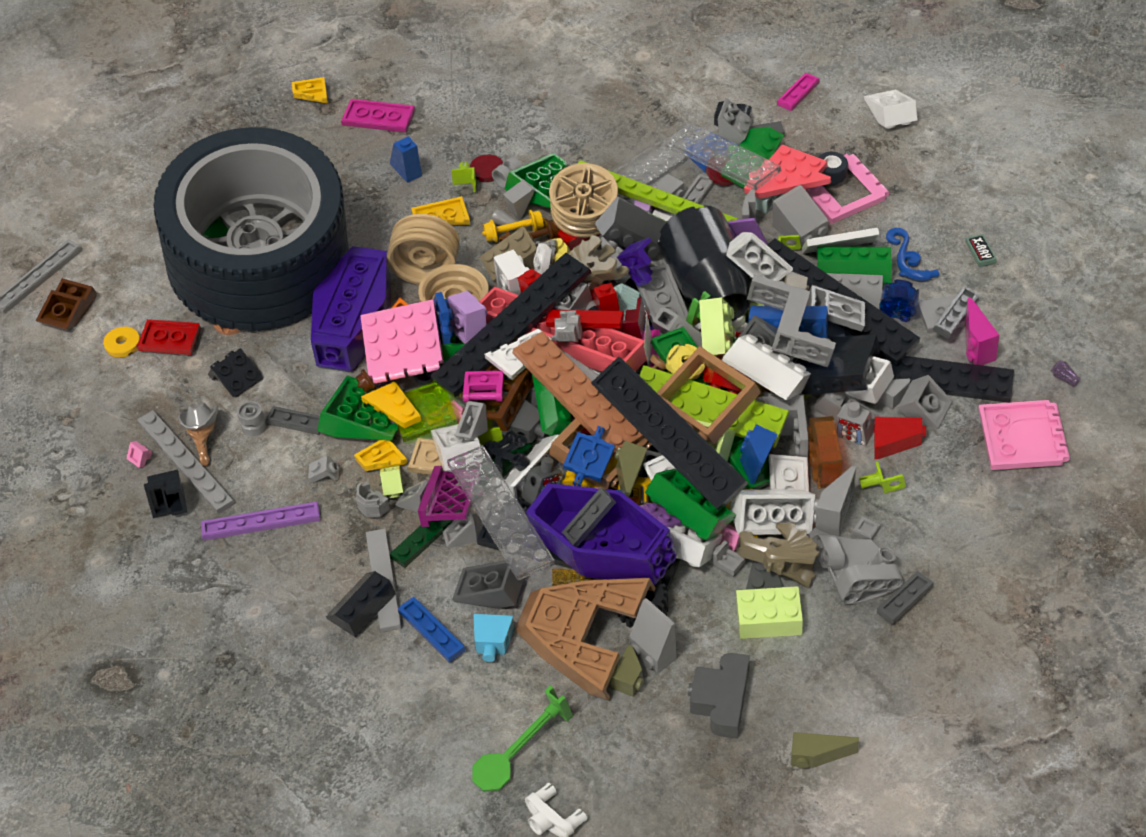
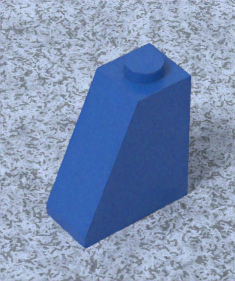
M409 136L393 143L390 165L407 183L422 176L418 147Z

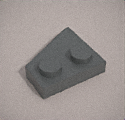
M752 562L746 590L782 588L777 573L773 571L767 572L763 563Z

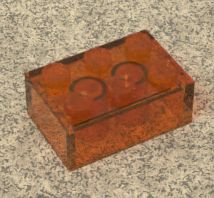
M833 416L810 418V423L807 427L809 438L808 451H810L809 464L813 466L812 480L816 481L818 489L827 488L842 475L843 461Z

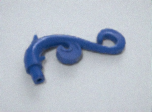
M892 228L887 231L886 240L893 245H899L901 242L900 239L894 238L895 236L900 235L904 238L897 254V265L901 271L898 275L915 281H929L931 278L939 276L938 269L921 271L908 267L905 263L906 260H908L909 266H917L921 260V256L916 251L906 252L909 243L908 232L902 228Z

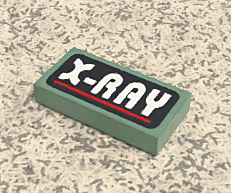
M983 234L966 238V244L978 267L996 263L997 258Z

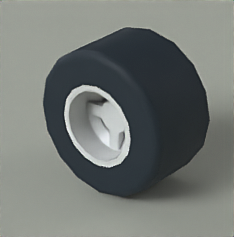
M829 151L822 153L818 158L826 160L828 167L822 174L831 177L830 185L843 182L847 174V158L838 152Z

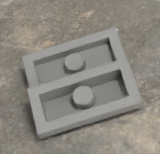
M751 189L744 200L742 219L755 218L756 220L755 189Z

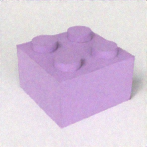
M469 291L448 297L449 309L452 311V320L449 321L450 325L452 324L453 333L466 344L487 325V309Z

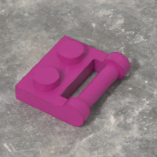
M502 371L465 372L463 402L470 400H496L497 402H502L504 373ZM496 390V392L470 393V391Z

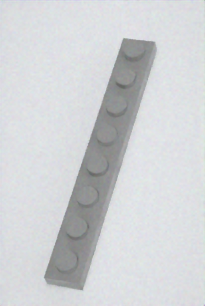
M154 410L137 419L141 428L217 514L234 505L232 498Z

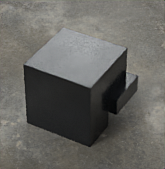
M178 469L147 476L148 483L144 484V489L153 518L188 512Z

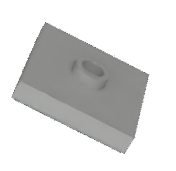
M954 296L918 302L917 306L927 333L935 332L933 331L934 325L953 301ZM962 320L957 328L964 327V320Z

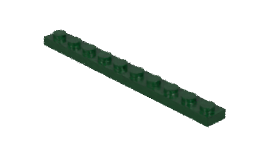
M534 440L532 443H526L523 447L517 448L510 453H521L527 456L537 444V441ZM495 458L492 460V465H495ZM503 459V472L497 478L493 477L490 472L485 474L481 470L482 476L471 507L514 468L512 462ZM460 509L454 513H460L463 511ZM454 520L431 521L429 527H421L420 525L390 553V558L403 568H406L442 535L443 531Z

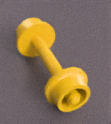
M529 210V219L495 227L493 219H491L488 223L483 224L482 235L485 236L487 242L495 241L496 243L498 242V233L519 229L522 226H531L533 232L544 228L543 221L545 218L542 217L540 211Z

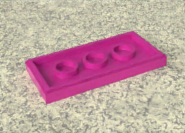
M350 99L341 123L344 126L406 133L415 112V106Z

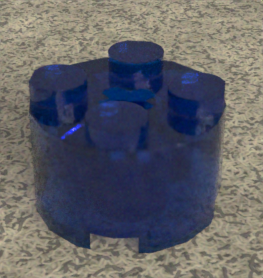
M896 279L894 283L889 284L886 282L882 289L879 303L880 310L891 318H898L902 322L910 321L917 311L919 289L916 290L912 287L913 283L906 280Z

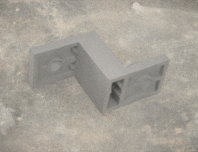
M754 274L747 299L783 310L772 350L828 367L836 343L827 338L812 336L808 332L798 331L810 291L802 287L787 285L783 281H774L766 276Z
M814 285L811 286L806 306H828V321L849 327L850 329L863 330L865 326V302Z
M796 395L788 400L780 396L757 397L755 399L757 401L789 410V416L780 436L793 435V441L796 444L795 456L807 457L808 461V432L804 396Z

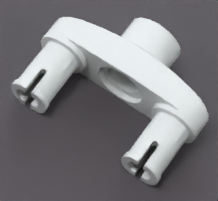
M547 783L536 793L533 792L525 798L526 805L533 815L528 819V823L531 829L538 835L548 830L558 837H569L579 825L587 821V816L581 809H577L568 818L563 819L545 803L557 794L555 787L551 786L550 783Z

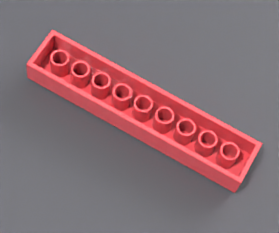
M497 287L490 290L479 301L487 309L486 324L519 295ZM547 314L526 334L539 329L551 338V336L555 335V327L546 326ZM582 328V336L578 342L553 341L560 349L587 367L603 372L618 356L635 372L647 360L644 340L611 328Z

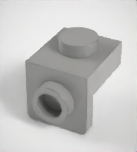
M329 456L320 458L309 464L308 479L314 483L329 476L336 481L339 479V464Z
M725 540L721 545H717L713 551L714 566L732 576L745 564V558L730 550L729 543Z

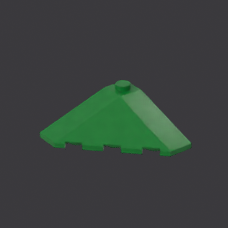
M551 153L508 173L504 189L508 191L522 180H525L535 189L530 202L551 208L550 184L553 178L566 168V161L555 153Z
M347 375L321 411L317 431L339 438L392 440L399 427L396 423L391 425L388 415L382 411H376L374 406L369 403L365 404L362 402L361 396L367 393L362 388H358L356 378Z

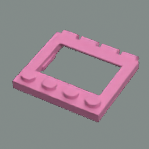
M848 154L844 155L848 161V169L871 193L870 195L841 207L823 186L805 189L831 224L885 201L886 197L890 194L854 154L850 156Z

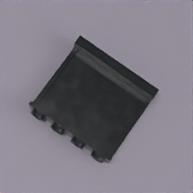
M876 334L829 338L836 345L828 367L800 358L795 363L804 366L806 371L811 373L801 394L798 395L868 390L865 378L873 355L879 354L881 349Z

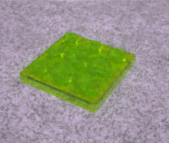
M435 382L404 392L421 415V421L407 428L398 425L403 442L430 434L431 430L458 424L447 391Z

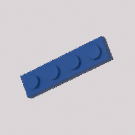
M412 597L398 607V612L449 663L465 652V646L415 597Z

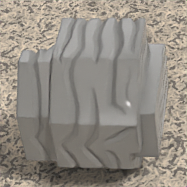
M576 310L560 311L561 318H555V335L551 336V340L578 342L582 336L580 315L576 314Z
M367 481L364 484L359 483L357 485V507L365 517H381L390 510L388 498L384 497L377 490L373 492Z

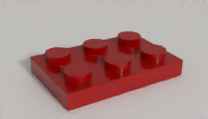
M147 319L137 345L138 351L191 355L201 329L200 323Z

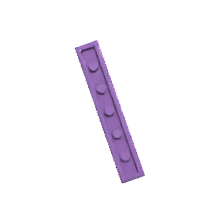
M317 501L201 521L202 539L205 541L320 521L319 505Z

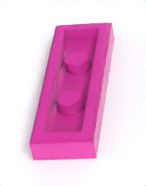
M805 72L777 100V105L792 111L820 83V78Z

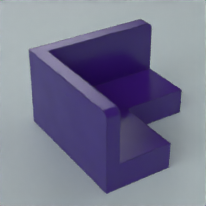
M650 238L630 244L617 256L622 266L629 268L628 274L638 287L648 284L652 280L651 275L653 271L648 266L652 260L644 251V248L652 241Z

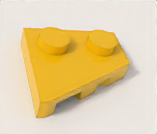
M324 77L292 82L294 98L328 103Z
M379 440L354 455L357 463L365 471L407 464V458L390 440Z

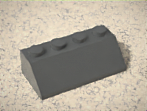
M617 196L595 222V225L603 237L626 248L632 243L650 238L652 241L644 248V251L653 261L660 253L658 240L661 236L660 231L667 221Z

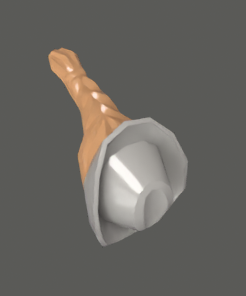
M206 403L190 405L187 412L179 414L178 419L189 436L193 438L199 453V462L205 467L209 465L210 461L206 442L215 426L218 405L209 408Z

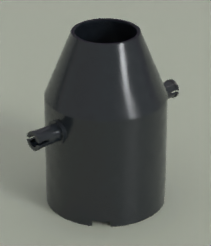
M704 205V208H695L694 206L686 208L672 216L660 231L661 236L658 240V247L666 264L670 267L682 299L691 304L692 299L696 298L699 301L702 293L706 291L710 295V299L722 297L733 307L734 319L732 321L742 317L748 311L751 300L747 299L751 286V276L726 256L729 243L736 237L723 213L715 207Z

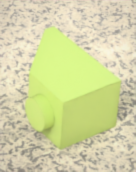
M400 466L380 469L383 495H388V498L399 497L400 493H403Z

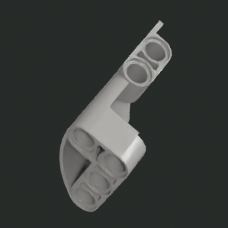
M814 528L808 534V537L812 538L815 543H818V548L816 549L820 551L818 560L823 568H828L844 604H858L871 601L891 593L903 585L904 580L897 566L893 564L896 559V553L891 548H879L871 539L839 537L834 534L825 533L817 528Z

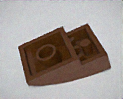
M62 278L56 290L50 291L36 321L68 331L84 316L98 293L92 286Z

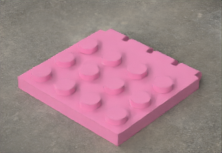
M434 300L361 315L368 376L370 379H373L374 384L387 381V375H389L390 380L406 377L405 371H408L409 376L423 374L424 367H426L427 372L436 371L440 368V364L444 363Z
M1041 400L979 405L978 411L991 470L1058 466L1070 460L1057 403Z

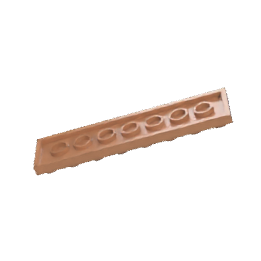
M543 331L513 348L512 354L593 436L598 426L605 428L602 439L607 443L615 445L613 457H615L618 447L622 448L624 441L635 444L643 439L644 436L591 384L592 381Z

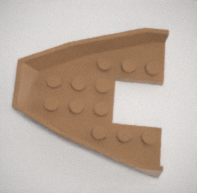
M650 578L586 580L540 588L530 593L514 630L543 660L588 694L609 700L610 695L606 689L620 655L617 652L584 643L598 608L636 618L647 591L654 592L656 588Z

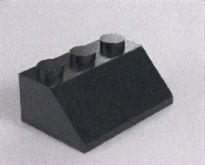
M378 572L366 573L329 612L326 618L356 637L396 594L390 580Z

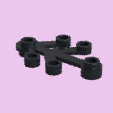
M511 430L505 434L504 439L498 442H487L482 448V455L485 457V461L480 465V469L485 474L490 472L493 477L497 478L503 472V459L512 462V465L518 471L526 469L530 460L524 454H512L510 452L523 447L527 443V438L523 434L517 436ZM495 458V465H492V460Z

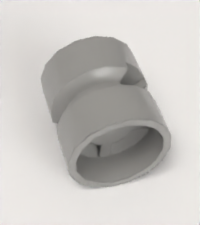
M510 157L492 171V177L496 184L504 189L508 173L523 165L518 159Z
M255 401L242 403L237 410L243 433L250 437L261 435L266 429L261 405Z

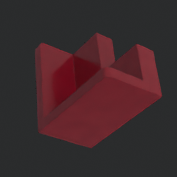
M637 298L636 309L626 310L625 321L622 322L621 328L611 329L643 339L646 312L642 298Z

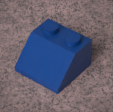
M757 424L753 431H748L740 448V451L743 452L740 462L752 484L755 483L778 435Z

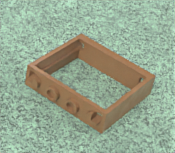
M700 346L657 392L705 441L707 440L713 445L761 393L755 382ZM702 364L742 389L708 428L669 402L673 395Z
M576 418L551 444L549 455L564 464L570 451L567 446L575 439L577 433L585 428ZM645 437L637 443V445L647 448L648 451L652 446ZM616 467L609 475L604 473L601 482L584 478L598 488L611 489L619 484Z

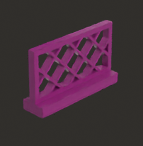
M434 466L418 508L421 527H429L431 521L467 520L482 476L481 470L450 472L443 471L442 466ZM460 509L463 511L460 513H454Z

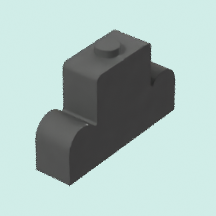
M724 654L720 659V669L697 667L693 683H689L690 712L696 715L710 716L711 731L717 736L738 739L750 668V655Z

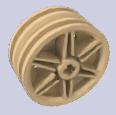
M590 163L574 164L561 170L553 178L549 189L551 215L554 223L560 230L575 237L585 238L601 234L595 222L618 196V187L613 175L605 168Z
M413 214L400 219L392 229L387 252L388 265L399 278L409 283L420 285L421 280L430 271L444 265L456 264L460 243L458 233L447 221L433 215Z
M461 264L444 265L430 271L421 280L418 289L419 302L433 300L435 293L442 292L444 299H448L449 296L469 291L480 301L489 292L488 283L482 273L470 266Z

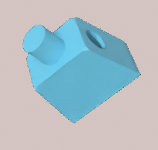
M474 614L476 652L483 654L482 659L484 661L493 662L496 654L504 655L507 652L515 628L513 616Z

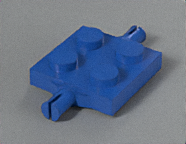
M438 292L435 293L433 300L436 307L439 334L443 344H450V337L453 336L452 324L450 325L449 321L452 320V311L449 309L448 299H444L443 293Z
M598 426L594 436L585 435L580 432L577 433L563 464V469L577 474L573 482L574 486L581 487L584 478L601 482L615 450V445L607 443L602 439L605 431L604 427Z

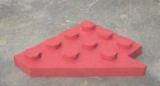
M781 145L744 187V193L748 194L751 189H755V197L761 199L787 193L798 185L808 189L830 184L831 177L822 174L828 167L827 161Z

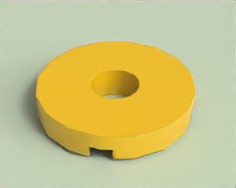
M118 327L106 334L103 345L110 356L117 358L129 356V353L137 351L140 337L138 332L131 327Z

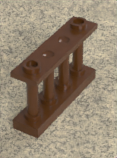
M492 364L486 371L500 370ZM527 368L515 377L516 380L513 384H503V391L508 392V394L503 398L502 402H497L496 400H470L472 402L501 406L497 413L486 411L487 419L496 420L501 431L509 430L534 384L532 373ZM491 390L474 391L473 393H475V392H491Z

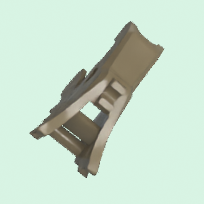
M591 235L588 241L582 240L578 247H574L568 253L590 268L592 273L583 281V283L588 284L590 291L600 286L605 280L621 279L629 273V268L626 266H621L616 271L617 260L609 257L616 252V249L606 244L602 249L597 250L596 248L601 245L602 240L594 235Z
M778 523L776 528L785 537V540L774 537L766 539L755 538L752 532L747 531L739 533L740 547L737 548V553L742 558L763 563L767 572L773 571L778 575H784L796 580L806 588L810 587L811 581L815 579L812 569L820 551L816 550L818 543H815L812 538L806 535V530H797L794 523Z

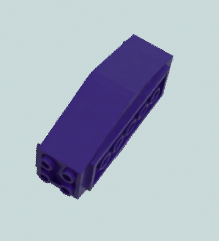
M352 246L331 273L315 288L313 292L311 345L316 366L352 372L366 355L361 315L391 309V272L387 262V251Z
M548 483L526 511L534 537L577 573L585 577L608 580L650 578L652 583L656 585L659 579L663 578L667 568L675 561L677 556L670 529L625 494L616 490L606 489L616 503L578 547L573 546L562 531L600 488Z

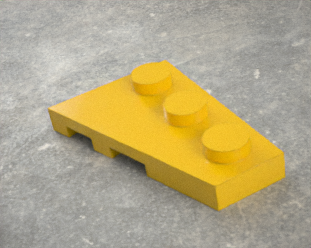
M462 196L411 208L412 215L428 214L439 217L451 225H470V219Z
M396 382L361 396L362 402L374 406V409L378 412L382 411L388 415L390 420L403 428L421 421V415Z

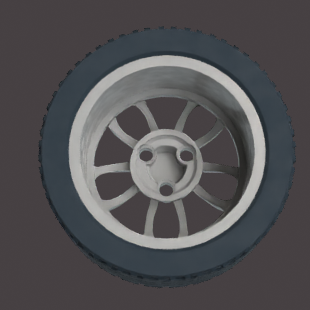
M261 127L236 128L218 132L193 143L184 149L182 153H179L170 162L171 164L166 167V171L162 173L161 179L158 181V187L155 190V202L153 203L155 221L168 279L177 298L183 302L185 307H188V310L194 312L196 316L202 317L203 320L209 321L214 325L217 324L220 327L235 328L240 331H262L281 328L296 323L312 314L313 292L315 288L331 273L349 250L342 183L338 171L334 169V164L330 162L329 157L325 156L324 152L319 150L316 145H312L311 142L304 140L302 137L286 131ZM254 208H275L283 211L271 219L266 216L256 215ZM240 210H247L250 216L233 222L228 216ZM296 217H300L303 220V223L296 229H281L286 223ZM217 219H221L223 224L229 229L225 237L209 239L203 237L204 232Z

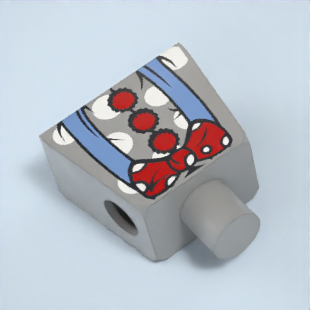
M857 402L845 403L837 415L832 435L866 446L873 434L871 413L860 408Z

